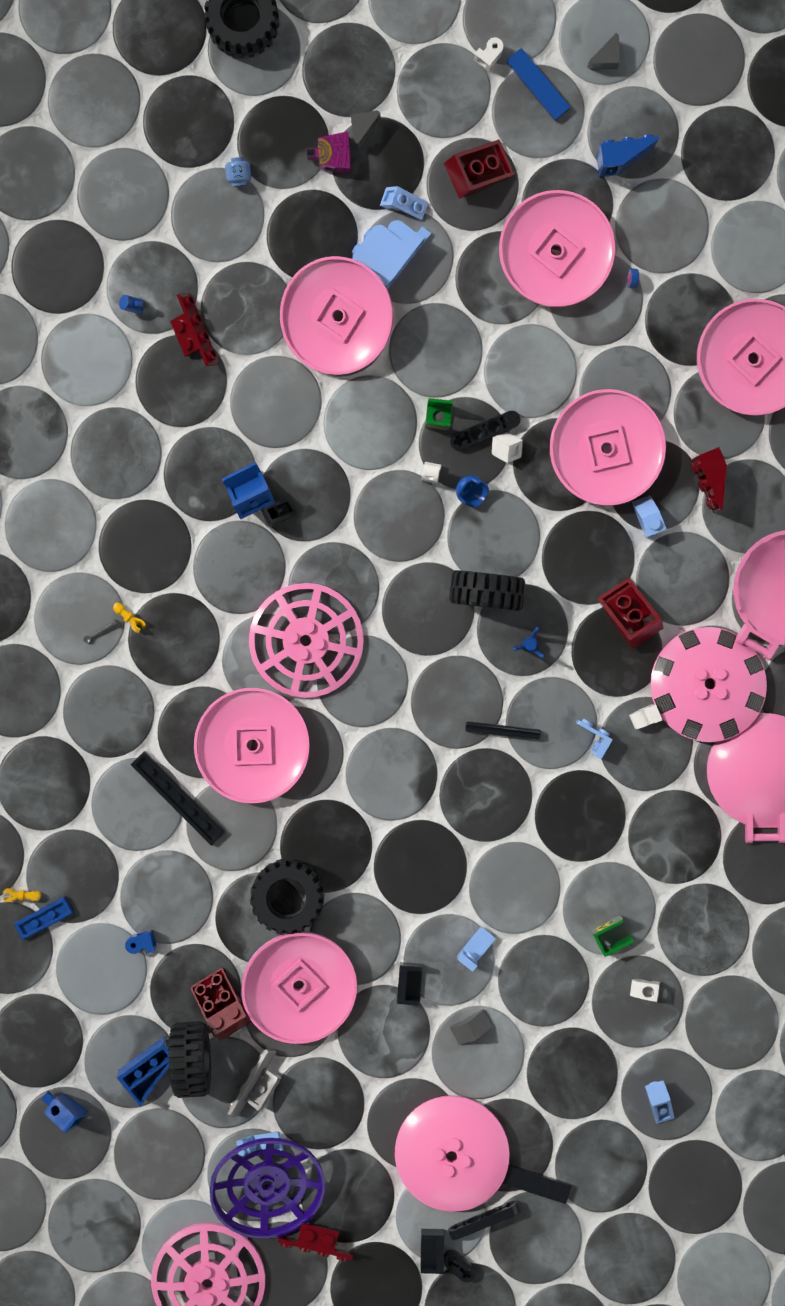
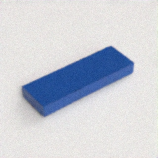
M66 896L15 922L14 925L20 937L24 940L72 915L74 911Z

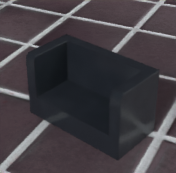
M400 962L397 1004L420 1005L423 964Z
M421 1228V1273L444 1274V1229Z

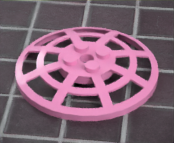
M311 583L287 586L268 597L256 612L249 634L251 657L257 671L264 680L282 693L302 698L325 695L343 685L357 668L364 644L361 622L351 604L336 591ZM297 589L314 590L311 601L302 600L287 604L283 594ZM321 591L339 600L346 607L347 611L337 616L329 607L319 603ZM276 599L281 609L274 615L268 628L258 626L257 624L263 611ZM300 606H310L308 616L297 619L291 610ZM317 608L330 615L332 620L324 625L315 620ZM285 614L290 624L285 631L275 630V624ZM350 617L353 618L357 630V648L346 646V633L342 622ZM336 626L340 633V644L329 642L327 631ZM255 633L266 635V648L270 659L260 664L255 650ZM303 635L311 637V644L309 646L301 644L300 639ZM272 637L283 639L284 650L276 655L272 649ZM327 649L338 652L335 660L328 667L321 658ZM344 653L354 655L355 658L351 667L336 682L331 671L340 663ZM287 656L296 661L295 672L287 670L280 664V661ZM315 662L321 671L312 675H302L304 663ZM275 665L280 672L293 678L291 689L276 683L267 675L265 670ZM325 677L330 685L325 689L314 692L299 691L301 680L309 681Z
M199 1223L181 1229L165 1242L153 1265L151 1287L157 1306H162L157 1290L168 1291L174 1306H181L174 1291L184 1290L189 1298L184 1306H217L220 1303L226 1306H241L246 1296L248 1284L259 1282V1291L254 1306H260L265 1290L266 1274L260 1253L246 1236L233 1232L223 1224ZM208 1231L224 1233L235 1238L237 1242L231 1250L218 1244L208 1243ZM200 1232V1244L189 1247L181 1254L172 1247L175 1242L184 1236ZM243 1246L254 1258L258 1274L247 1276L244 1265L237 1256ZM209 1250L218 1251L226 1256L220 1263L209 1259ZM201 1251V1260L192 1266L185 1260L190 1254ZM167 1252L174 1260L169 1271L168 1282H157L158 1268L163 1256ZM232 1261L237 1266L241 1277L230 1278L226 1268ZM178 1266L187 1272L184 1282H173ZM209 1279L213 1285L207 1288L203 1286L202 1281ZM242 1285L237 1302L227 1296L230 1287Z

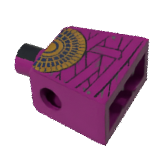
M349 132L319 137L318 148L307 149L308 161L319 160V167L322 171L351 174Z

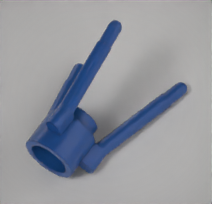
M539 627L534 629L530 637L523 640L522 645L514 647L513 650L524 649L526 652H534L539 657L544 658L543 653L537 649L538 642L535 639Z

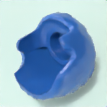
M475 475L463 477L456 487V495L459 501L473 508L479 506L489 492L488 485Z

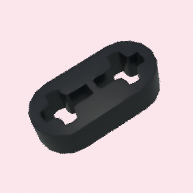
M448 1250L445 1253L444 1265L455 1276L467 1283L475 1278L474 1266L459 1252ZM455 1256L456 1263L453 1261L449 1263V1257L453 1258ZM461 1267L466 1271L470 1269V1275L466 1274L464 1276Z

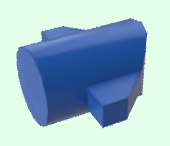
M122 295L119 307L121 310L142 315L144 300Z

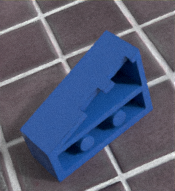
M165 1036L118 1070L117 1079L140 1107L169 1068V1041Z

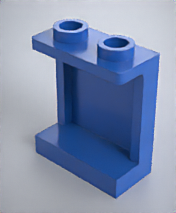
M256 462L222 479L232 500V505L240 519L275 503Z

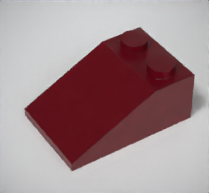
M500 139L454 154L444 163L459 199L473 195L515 175Z
M627 578L597 598L619 634L631 649H634L664 629L661 617L630 578Z

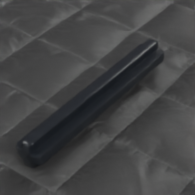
M469 721L466 722L465 731L534 740H540L541 730Z

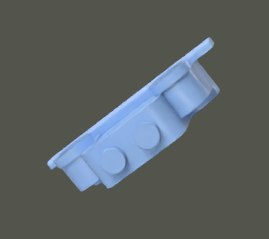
M398 220L391 222L388 229L383 225H376L373 229L369 228L363 236L365 238L361 244L358 243L353 248V259L371 268L381 278L388 290L431 233L423 226L418 232H415Z

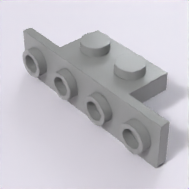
M266 1049L260 1054L258 1063L249 1072L248 1080L240 1087L239 1095L230 1104V1110L227 1115L230 1117L239 1116L247 1102L258 1111L264 1109L282 1079L268 1068L277 1052L275 1049Z

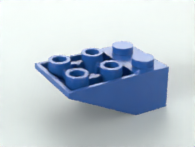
M647 134L639 139L626 137L622 141L614 142L612 139L603 141L596 154L599 178L622 173L654 150L659 136Z

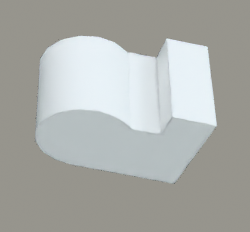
M491 38L488 40L484 51L479 48L474 54L473 60L488 72L502 55L503 42L501 39Z
M425 462L421 481L438 484L441 465Z
M656 704L646 706L629 715L635 729L662 721Z
M632 979L630 996L657 1002L660 982Z

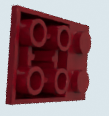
M720 447L693 458L691 460L692 464H690L693 473L697 474L700 480L698 486L701 492L706 494V505L709 510L712 509L713 513L723 509L727 469Z
M223 968L190 987L213 1037L222 1041L252 1022L244 1008L241 996Z

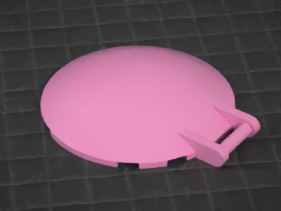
M785 530L769 534L757 541L741 559L734 578V601L737 611L744 622L735 641L739 644L743 643L759 652L767 660L772 658L779 645H785ZM751 632L769 643L767 648L748 638L749 633Z
M759 713L746 730L732 738L714 743L707 761V780L710 791L722 810L735 820L745 824L746 843H753V841H778V843H785V717L772 713ZM753 828H778V834H753Z

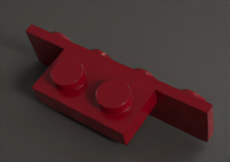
M179 293L177 298L184 313L171 320L170 323L184 356H190L200 351L206 366L218 365L217 353L213 349L210 336L203 325V320L196 308L194 298L190 293Z
M301 1222L298 1239L285 1236L278 1237L277 1242L281 1243L280 1246L285 1248H292V1246L300 1247L299 1250L302 1252L310 1253L312 1250L318 1252V1255L323 1257H329V1255L337 1256L336 1259L340 1261H348V1259L352 1260L353 1258L352 1252L335 1248L338 1230Z

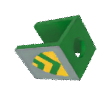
M428 398L425 428L450 430L453 401ZM434 412H443L444 419L441 422H436L433 419Z
M620 915L590 930L604 957L635 942L632 936L628 935L605 948L600 943L598 935L624 922Z

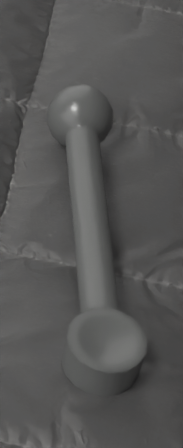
M114 619L111 624L90 636H85L83 641L90 643L94 637L111 627H117L119 625L118 620Z

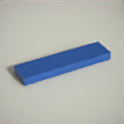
M522 48L507 59L506 63L554 121L570 109L567 102Z

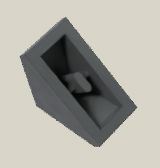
M617 33L589 60L587 67L590 70L618 68L620 62L619 35Z
M378 110L350 115L355 147L357 149L361 147L381 119V114Z
M484 1009L452 1025L450 1029L458 1044L477 1040L493 1026Z

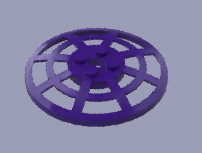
M260 1138L237 1146L221 1159L211 1177L209 1187L210 1202L217 1218L233 1232L251 1238H276L296 1231L301 1227V1222L307 1223L315 1215L323 1201L325 1178L319 1161L304 1146L283 1138ZM266 1144V1149L251 1152L244 1157L238 1154L249 1147ZM274 1144L291 1146L302 1151V1153L293 1156L288 1152L274 1149ZM265 1154L264 1162L254 1165L248 1161L255 1156ZM273 1154L289 1159L282 1165L272 1162ZM308 1157L313 1161L317 1169L318 1181L307 1179L301 1161ZM229 1159L234 1160L236 1163L230 1170L227 1180L216 1183L217 1175L222 1166ZM296 1165L301 1178H290L287 1170ZM240 1166L248 1170L244 1178L233 1179ZM264 1181L272 1182L270 1185H262ZM290 1185L300 1186L296 1196L291 1199L287 1195ZM244 1186L245 1195L240 1200L236 1198L233 1187ZM306 1187L318 1189L314 1201L303 1213L297 1204L302 1199ZM227 1188L228 1197L234 1205L227 1214L224 1213L218 1204L215 1190ZM251 1200L261 1205V1211L250 1209L245 1205ZM280 1200L285 1204L283 1207L269 1211V1205ZM289 1210L297 1217V1219L285 1225L268 1228L269 1217L279 1216ZM241 1211L249 1216L260 1218V1228L247 1227L232 1219Z

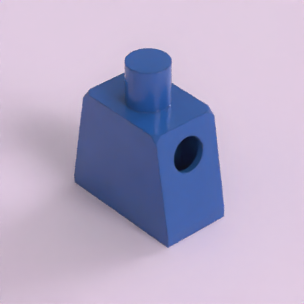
M48 1091L41 1099L48 1105L44 1111L45 1115L64 1133L76 1128L88 1113L85 1108L64 1093L56 1097Z

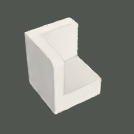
M508 432L493 437L492 455L507 463L519 459L522 454L523 440Z

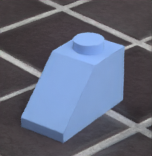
M650 495L632 502L645 538L667 530L660 511Z
M654 1081L645 1086L656 1124L675 1119L671 1099L664 1081Z

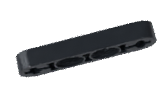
M508 411L452 435L450 445L454 450L460 451L505 433L519 425L520 415L516 411ZM509 415L517 418L514 425L511 422L506 423L505 426L507 428L503 429L500 418H503V422L509 419ZM491 422L499 424L500 428L497 432L489 430ZM474 429H479L482 432V437L478 440L471 437V432ZM464 433H468V439L471 443L468 444L467 440L462 442L461 447L458 444L454 445L455 437L462 439L466 437Z
M511 1201L456 1223L448 1228L452 1240H457L512 1218L520 1213L519 1206L516 1201Z

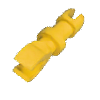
M121 603L114 604V612L118 615L120 614L126 623L129 622L136 633H139L141 630L136 625L145 628V622L134 617V614L128 612L125 606Z
M9 888L3 891V893L11 895V897L5 896L3 898L5 902L17 899L19 901H39L41 898L39 891L25 892L20 890V892Z

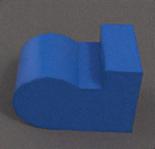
M153 930L132 935L125 943L126 950L131 954H136L146 948L147 953L154 952L157 949Z

